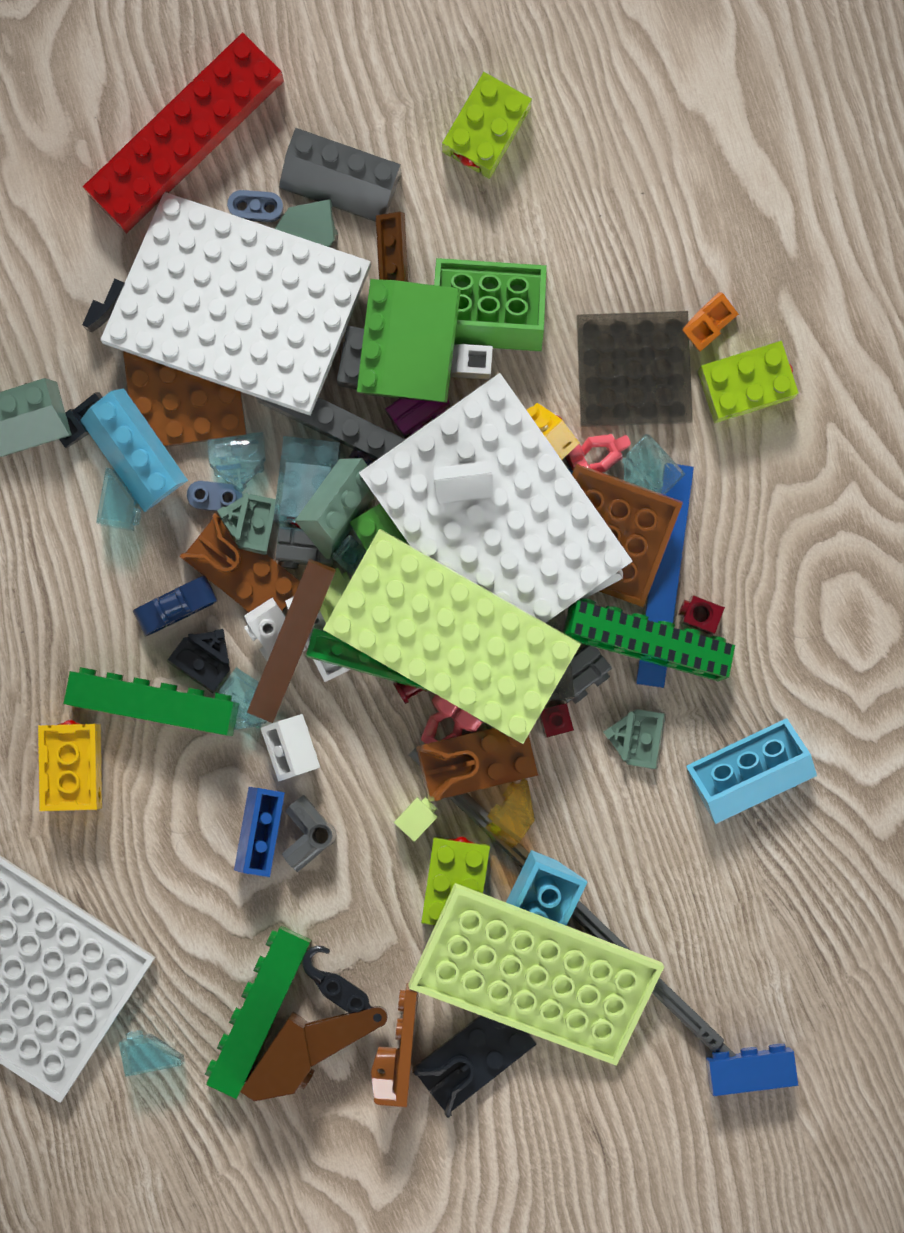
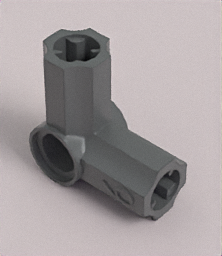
M305 795L301 796L285 810L304 833L302 837L282 853L286 862L296 872H299L324 849L332 845L337 836L334 826L324 819ZM320 827L325 828L328 832L329 837L325 843H321L316 839L315 834Z

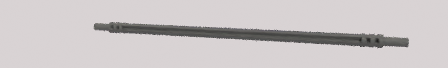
M415 748L409 756L420 766L417 749ZM468 793L449 797L523 868L529 852ZM578 901L571 915L592 936L630 950L584 904ZM659 978L652 994L712 1052L729 1051L730 1057L736 1056L723 1043L724 1039Z

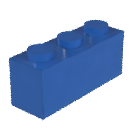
M248 787L234 871L270 877L285 792Z
M772 1044L768 1046L769 1050L758 1051L757 1047L740 1049L741 1053L730 1057L729 1051L713 1052V1057H706L711 1094L713 1096L799 1086L794 1051L790 1047H786L785 1044Z

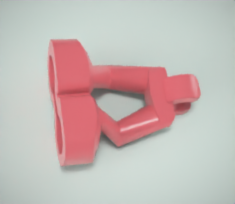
M612 434L588 437L582 446L578 444L565 456V459L572 468V471L575 465L579 464L603 473L622 460L621 451L627 449L631 442L627 435L616 440ZM593 447L607 448L609 454L601 462L587 463L585 455Z
M435 694L431 701L439 712L429 717L421 741L425 744L439 741L435 738L439 722L445 718H453L454 727L453 732L442 740L462 736V729L476 732L483 721Z

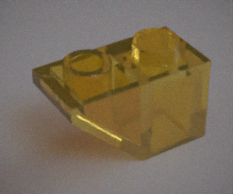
M524 778L517 784L512 782L503 793L506 799L501 806L496 804L487 815L490 821L485 828L511 848L521 841L535 821L529 784Z

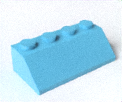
M124 388L110 391L92 405L80 420L144 512H147L188 481Z
M787 718L686 766L701 800L715 824L817 776L810 752Z
M531 850L506 903L567 926L588 882L559 861Z

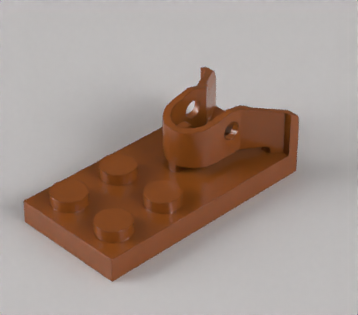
M216 513L212 515L211 522L190 548L179 556L248 612H251L271 598L275 600L283 612L287 607L285 601L294 597L300 583L296 577L267 554L263 555L239 549Z
M492 728L416 746L429 802L538 776L529 735L522 744L498 729Z
M406 983V989L400 990L398 1011H403V1019H397L395 1040H401L400 1048L378 1047L373 1062L371 1077L374 1102L377 1105L407 1107L417 991L409 989V983ZM378 1069H383L385 1072L379 1073Z

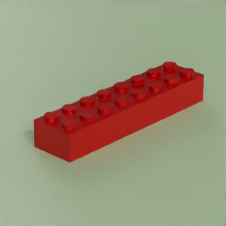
M242 32L82 187L88 196L127 234L160 202L165 192L169 193L284 82L282 71Z

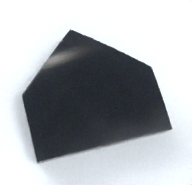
M224 629L194 635L193 633L188 634V637L182 639L167 659L169 664L213 694L230 671Z

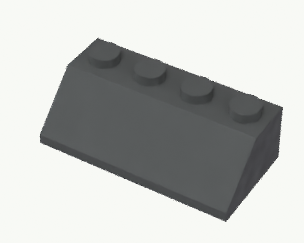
M295 127L285 155L279 188L317 202L331 199L332 207L376 222V215L387 214L402 174L401 164Z

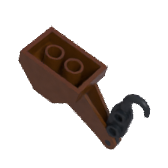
M314 946L306 951L302 964L304 971L314 980L324 997L348 1013L307 1023V1020L292 1012L240 1091L254 1102L295 1094L299 1087L304 1090L315 1072L312 1066L384 1026L387 1022L388 1013L386 1009L382 1006H371L369 997L363 990L337 973L321 971L313 966L312 958L316 953H330V949L324 946Z

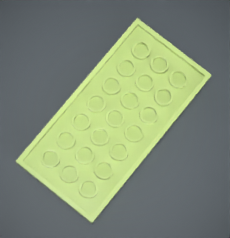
M381 529L375 535L323 628L326 632L522 744L528 737L581 645L578 641Z
M455 883L408 985L411 990L617 1066L664 969V965L660 961Z

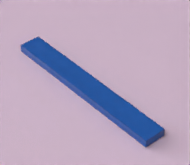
M665 464L661 494L683 501V504L647 596L645 615L649 617V621L656 623L658 621L673 623L693 466ZM639 660L636 684L664 688L667 667Z

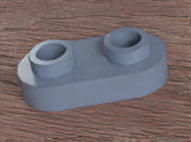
M238 190L229 196L227 202L230 214L249 221L274 222L282 216L284 211L281 198L272 192ZM242 202L247 204V208L243 211L237 209L238 205ZM267 205H274L275 209L273 212L268 213L265 211Z
M196 481L187 490L188 502L199 510L217 511L243 497L242 492L237 486L226 483ZM198 490L205 491V497L201 500L196 498ZM226 493L233 494V500L229 503L223 500Z

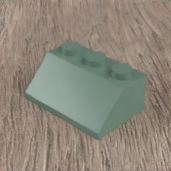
M43 378L0 392V457L71 436L56 381Z
M362 458L339 459L295 519L296 523L326 559L332 558L353 527L350 522L362 515L374 499L373 492L359 474V472L368 467Z

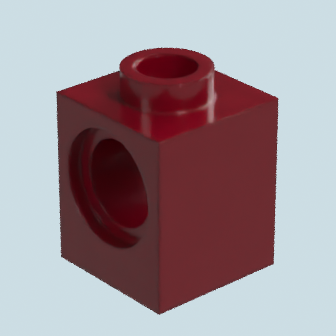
M693 595L689 601L684 599L678 614L682 616L680 623L713 635L716 633L725 607ZM695 607H702L706 610L707 617L704 622H698L694 619L693 610Z
M567 703L543 709L541 712L540 720L545 738L574 731Z

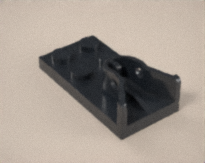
M479 1015L414 1066L412 1073L419 1077L442 1107L445 1116L449 1118L452 1116L454 1109L531 1050L537 1043L527 1032Z

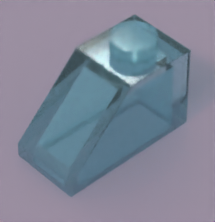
M106 468L96 523L100 526L134 531V526L140 523L141 509L138 508L137 501L113 469Z
M348 535L331 557L349 575L353 576L367 551L351 535Z
M142 1030L125 1034L126 1038L119 1042L125 1077L181 1066L185 1062L183 1054L152 1033L143 1035Z

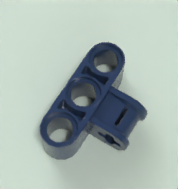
M202 576L133 610V613L144 636H149L215 604L218 600L207 577Z

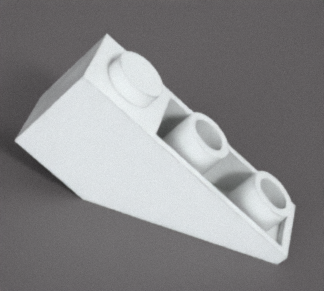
M454 345L450 377L490 380L493 346Z

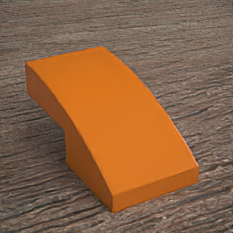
M719 292L693 316L682 330L696 349L701 352L721 334L720 330L739 314L726 296Z

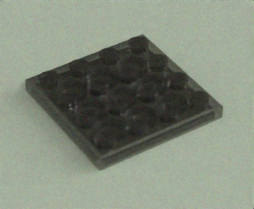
M688 311L576 315L580 427L682 424L693 422L689 338L682 330L689 322Z

